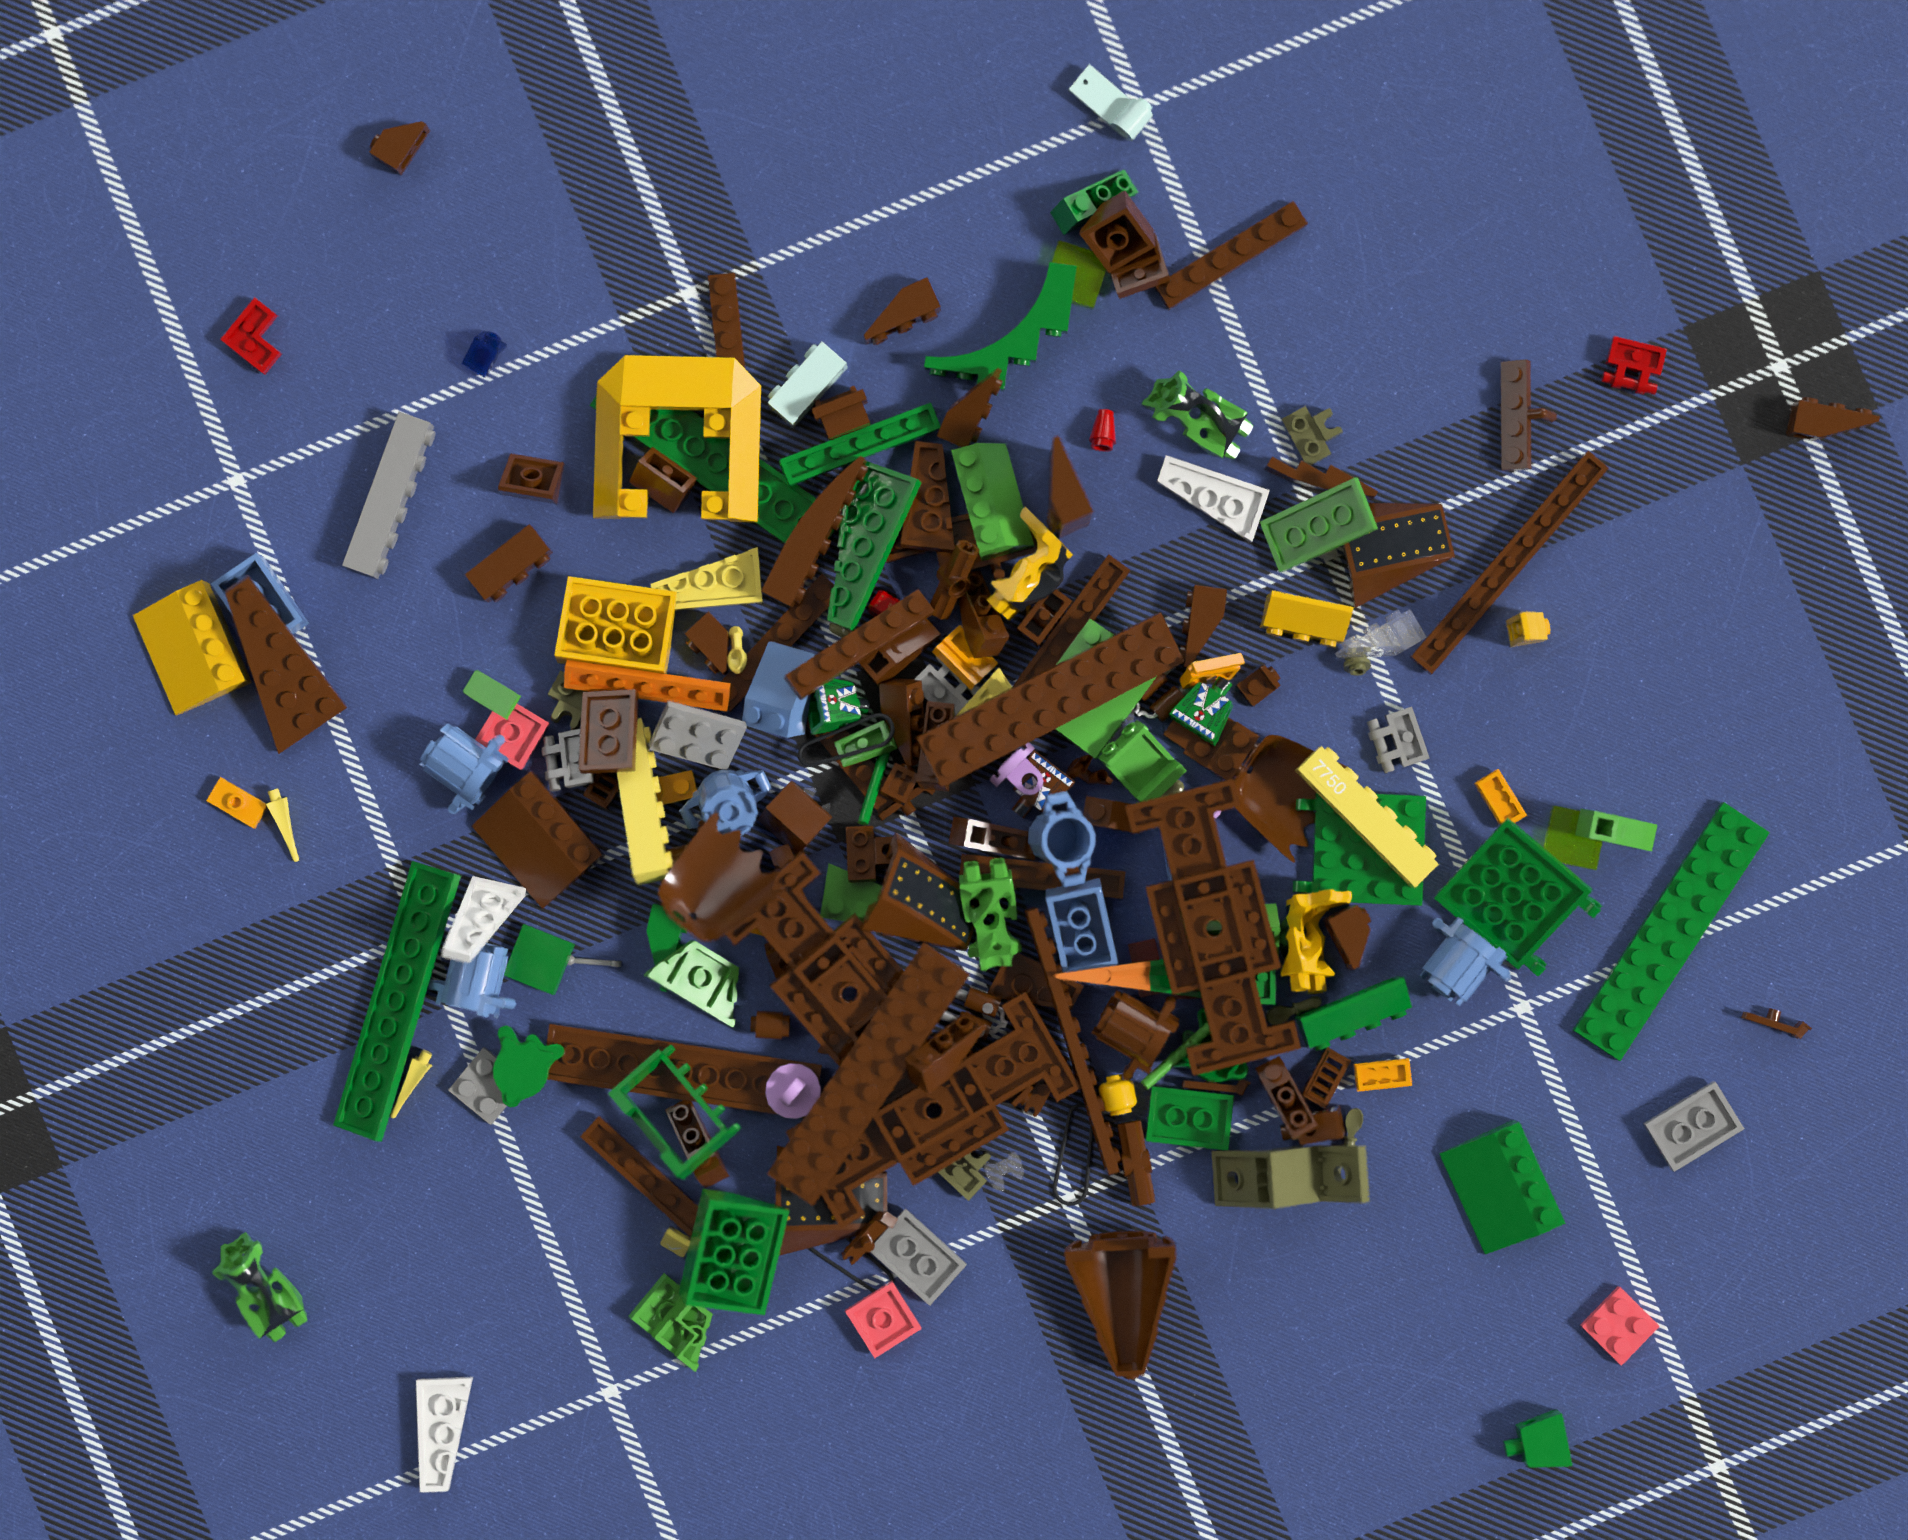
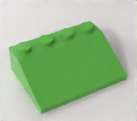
M1089 619L1057 664L1113 636V634ZM1156 677L1054 729V731L1094 759H1097L1103 748L1110 742Z

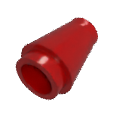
M1098 410L1089 438L1091 448L1096 451H1112L1113 445L1116 444L1114 412L1112 410Z

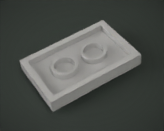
M668 701L649 742V750L727 770L747 729L746 722Z
M1712 1081L1643 1123L1673 1172L1744 1130V1127L1715 1081Z
M905 1208L897 1217L898 1220L893 1229L888 1227L874 1242L875 1248L871 1253L930 1306L964 1269L967 1263Z

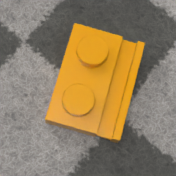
M959 625L932 652L972 690L975 685L995 668L998 662L992 656L974 659L964 637L963 628Z
M1241 653L1192 662L1179 679L1182 689L1192 688L1198 682H1202L1205 685L1212 684L1218 676L1231 680L1239 671L1240 665L1245 663Z

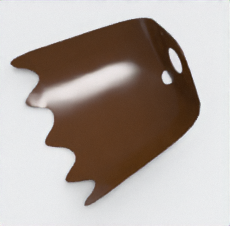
M1268 735L1248 757L1234 781L1240 806L1235 808L1287 859L1295 863L1289 846L1294 844L1308 847L1304 828L1308 824H1314L1315 819L1314 811L1296 810V799H1315V791L1295 770L1314 751L1285 737ZM1339 763L1344 769L1346 768L1345 765ZM1252 765L1253 771L1250 774H1247V770Z
M717 812L712 814L697 832L664 878L658 891L667 914L697 939L707 942L726 935L786 890V888L772 891V886L779 872L775 871L768 874L760 872L761 851L746 853L739 849L740 830L726 834L719 833L717 827L719 816ZM672 910L681 914L685 918L686 922L679 920L673 914ZM695 913L697 919L693 920L689 914Z

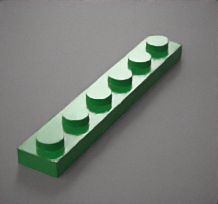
M928 403L779 460V464L790 487L851 464L860 456L866 458L938 431L941 426L932 404Z

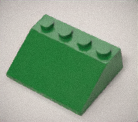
M1511 1120L1439 1153L1485 1255L1539 1236L1565 1224L1519 1121Z
M702 1189L678 1292L684 1304L687 1306L765 1315L790 1210L730 1192Z

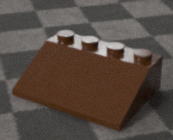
M1058 435L1053 437L1050 450L1048 516H1046V523L1049 530L1053 534L1057 533L1060 539L1089 526L1094 511Z
M531 771L511 787L472 825L474 830L521 885L526 888L527 892L542 909L606 856L541 779Z

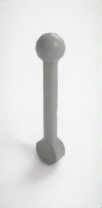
M571 955L567 965L570 966L578 963L621 967L622 961L574 958Z

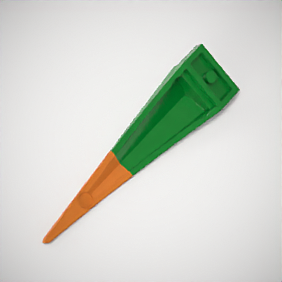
M1163 959L1057 973L1054 975L1057 979L1172 994ZM1276 969L1255 974L1254 977L1261 1004H1275ZM1200 989L1178 994L1202 998Z

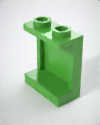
M1138 720L1128 724L1122 730V735L1115 742L1107 744L1103 748L1102 754L1098 757L1138 802L1161 797L1187 771L1148 731L1146 725Z

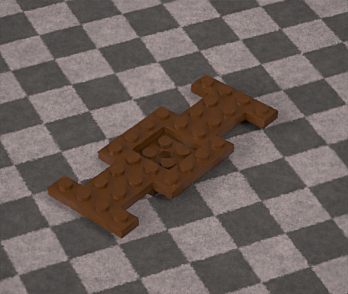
M1233 778L1125 805L1131 833L1159 827L1172 878L1169 881L1145 886L1172 995L1200 989L1212 1041L1185 1047L1193 1076L1301 1049L1293 1020L1269 1027L1266 1025L1254 976L1258 973L1281 968L1255 862L1252 859L1226 865L1214 817V812L1240 806ZM1212 920L1219 921L1222 926L1221 932L1216 936H1211L1206 932V926Z
M800 851L777 871L779 874L772 886V891L786 888V890L727 933L726 936L736 945L755 928L762 933L790 966V968L769 984L770 987L840 1067L904 970L871 931H860L863 922L855 913L834 931L800 892L802 888L820 874V871L803 851ZM853 986L856 988L857 994L852 1000L842 998V991L845 987ZM971 1049L967 1053V1057L974 1054Z
M1026 992L1001 1005L1015 1030L968 1057L965 1056L951 1077L929 1095L910 1081L908 1070H905L821 1194L840 1228L865 1215L852 1192L854 1188L897 1163L901 1164L912 1185L915 1186L1007 1132L1009 1129L997 1110L996 1105L1042 1078L1057 1102L1081 1088ZM932 1102H936L942 1107V1112L937 1118H930L926 1114V1107ZM802 1122L785 1131L789 1139H791Z

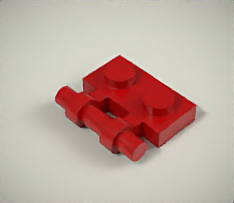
M1613 336L1606 364L1616 366L1615 373L1604 371L1601 382L1611 384V387L1617 389L1621 387L1635 390V393L1644 395V393L1655 395L1658 385L1649 383V376L1659 377L1661 375L1667 349ZM1625 370L1640 372L1638 380L1625 377Z

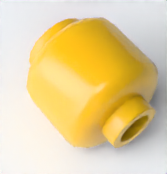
M1122 1074L1107 1076V1082L1102 1083L1098 1088L1105 1111L1110 1112V1116L1132 1112L1131 1108L1137 1103L1133 1081L1123 1079Z

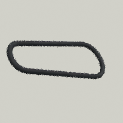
M872 714L803 743L798 750V759L803 766L815 767L881 748L887 745L893 738L895 732L894 724L891 718L885 714ZM873 718H884L890 725L889 737L880 744L814 763H806L802 758V751L806 746Z
M1084 1103L1073 1105L1069 1110L1053 1182L1055 1198L1066 1206H1075L1081 1203L1088 1193L1093 1145L1091 1124L1084 1192L1074 1202L1063 1200L1057 1192V1183L1071 1117L1075 1109L1079 1107L1085 1108Z
M846 1238V1240H847L849 1243H851L852 1239H851V1238ZM813 1247L809 1248L812 1253L872 1293L876 1291ZM865 1252L864 1255L889 1276L890 1281L894 1282L892 1273L868 1252Z

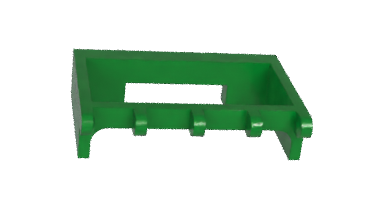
M669 1045L663 1051L659 1049L655 1051L608 1094L650 1139L661 1153L660 1157L678 1178L684 1180L734 1136L741 1127L738 1123L729 1129L718 1117L725 1111L724 1106L721 1104L714 1110L711 1109L701 1097L708 1090V1087L702 1084L695 1089L684 1076L691 1067L686 1063L678 1069L669 1058L676 1049L673 1045ZM662 1062L668 1066L721 1130L685 1163L627 1094Z

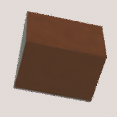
M510 453L498 485V490L505 496L557 504L564 462Z
M790 781L768 804L758 818V821L784 845L789 844L791 851L797 855L800 851H804L831 820L832 816L796 783Z

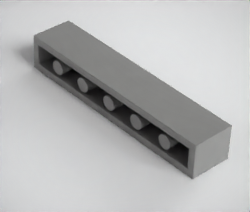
M398 412L342 564L347 569L378 579L380 574L383 575L389 562L386 559L389 548L393 549L397 542L398 534L395 533L399 523H403L407 514V508H405L408 497L412 498L416 490L417 483L414 482L417 472L423 470L426 462V457L424 456L426 447H430L435 438L436 432L433 431L434 426L430 422Z

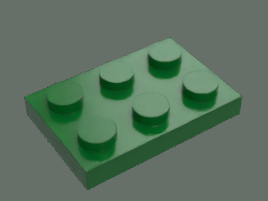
M1152 1086L1145 1141L1228 1150L1234 1095Z

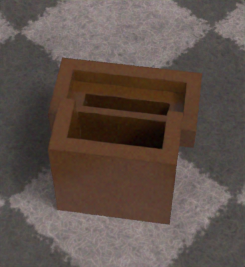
M855 385L851 386L849 391L823 401L819 399L814 401L816 406L812 408L816 423L822 422L829 441L870 426L869 418L863 406L868 404L863 389L857 391Z

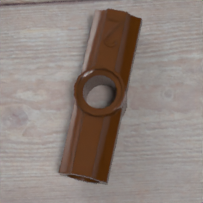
M958 540L949 562L943 564L938 569L936 577L939 584L930 602V605L935 610L933 616L939 619H949L958 598L965 595L970 589L971 584L967 577L980 551L975 544L967 540Z
M1141 1120L1119 1123L1117 1125L1122 1148L1121 1161L1125 1178L1127 1177L1132 1206H1142L1155 1203V1194L1150 1175L1152 1173L1148 1148L1146 1149Z

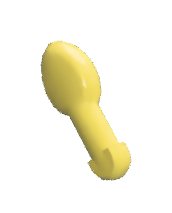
M734 626L729 630L731 651L727 656L728 667L735 674L743 672L747 664V654L742 649L743 631L738 626Z

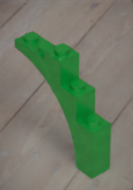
M1049 262L1047 277L1037 301L1027 316L1010 333L997 342L969 354L952 357L926 356L924 368L930 370L929 375L945 377L947 372L957 374V379L972 381L973 376L978 377L977 384L996 368L1002 370L999 379L1003 381L999 391H1004L1009 359L1014 360L1013 364L1019 366H1030V362L1036 363L1040 330L1045 331V336L1061 338L1062 333L1067 334L1077 266Z

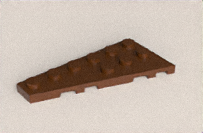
M249 575L225 590V594L278 754H280L345 710L347 706Z

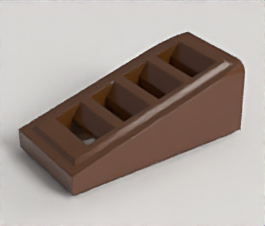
M596 773L594 783L589 784L583 796L603 808L609 809L620 791L618 780L606 773ZM603 778L614 784V787L610 789L601 784L600 780ZM596 787L609 794L606 799L594 792Z
M1326 1047L1300 1094L1326 1109L1351 1060ZM1328 1057L1342 1064L1338 1069L1326 1062ZM1325 1067L1336 1073L1334 1079L1321 1072L1322 1068ZM1318 1076L1331 1083L1330 1086L1327 1088L1316 1081ZM1313 1086L1325 1092L1323 1098L1311 1091Z

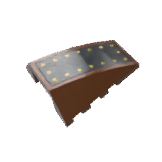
M1368 503L1378 529L1343 545L1351 577L1348 583L1354 608L1455 557L1442 504Z
M895 832L886 858L890 859L891 862L877 901L867 908L860 931H874L885 936H898L908 938L910 941H923L935 946L967 951L975 927L973 922H966L960 883ZM973 898L970 905L974 908L978 907L979 900Z
M777 1145L776 1160L785 1147ZM883 1171L852 1190L865 1215L843 1228H840L822 1195L815 1205L812 1206L776 1181V1205L790 1210L779 1256L857 1236L879 1210L887 1211V1172Z

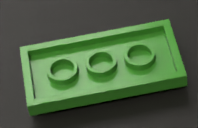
M1358 478L1350 479L1260 521L1279 572H1285L1378 529Z

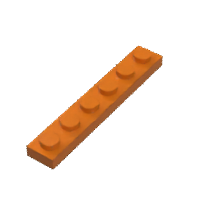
M567 660L565 664L564 688L589 692L636 689L639 693L638 699L664 703L672 701L686 706L726 712L728 710L731 683Z

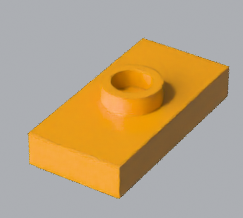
M1499 769L1494 770L1474 783L1499 825L1507 817L1516 823L1527 816Z
M222 777L219 778L206 800L252 828L257 827L268 808L266 806L267 803Z
M1409 1058L1353 1064L1357 1092L1412 1086Z

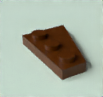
M1021 952L1013 955L1011 966L1000 967L987 992L1006 1000H1011L1026 992L1032 1004L1054 1008L1040 962ZM1061 980L1063 991L1068 990L1072 1005L1074 1006L1084 984L1078 981Z

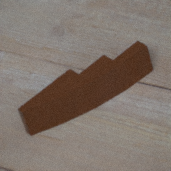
M1273 456L1264 469L1291 483L1322 493L1354 478L1333 465H1330L1325 473L1301 460L1296 469ZM1359 481L1366 499L1372 500L1378 491Z

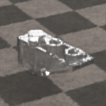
M1410 609L1402 614L1397 610L1385 617L1387 623L1379 627L1376 622L1364 629L1365 636L1357 640L1354 635L1340 643L1343 649L1335 654L1337 658L1396 656L1427 637Z

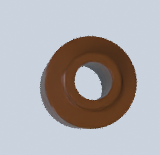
M757 1011L756 1016H751L750 1032L755 1033L756 1038L782 1039V1037H789L790 1015H783V1012Z

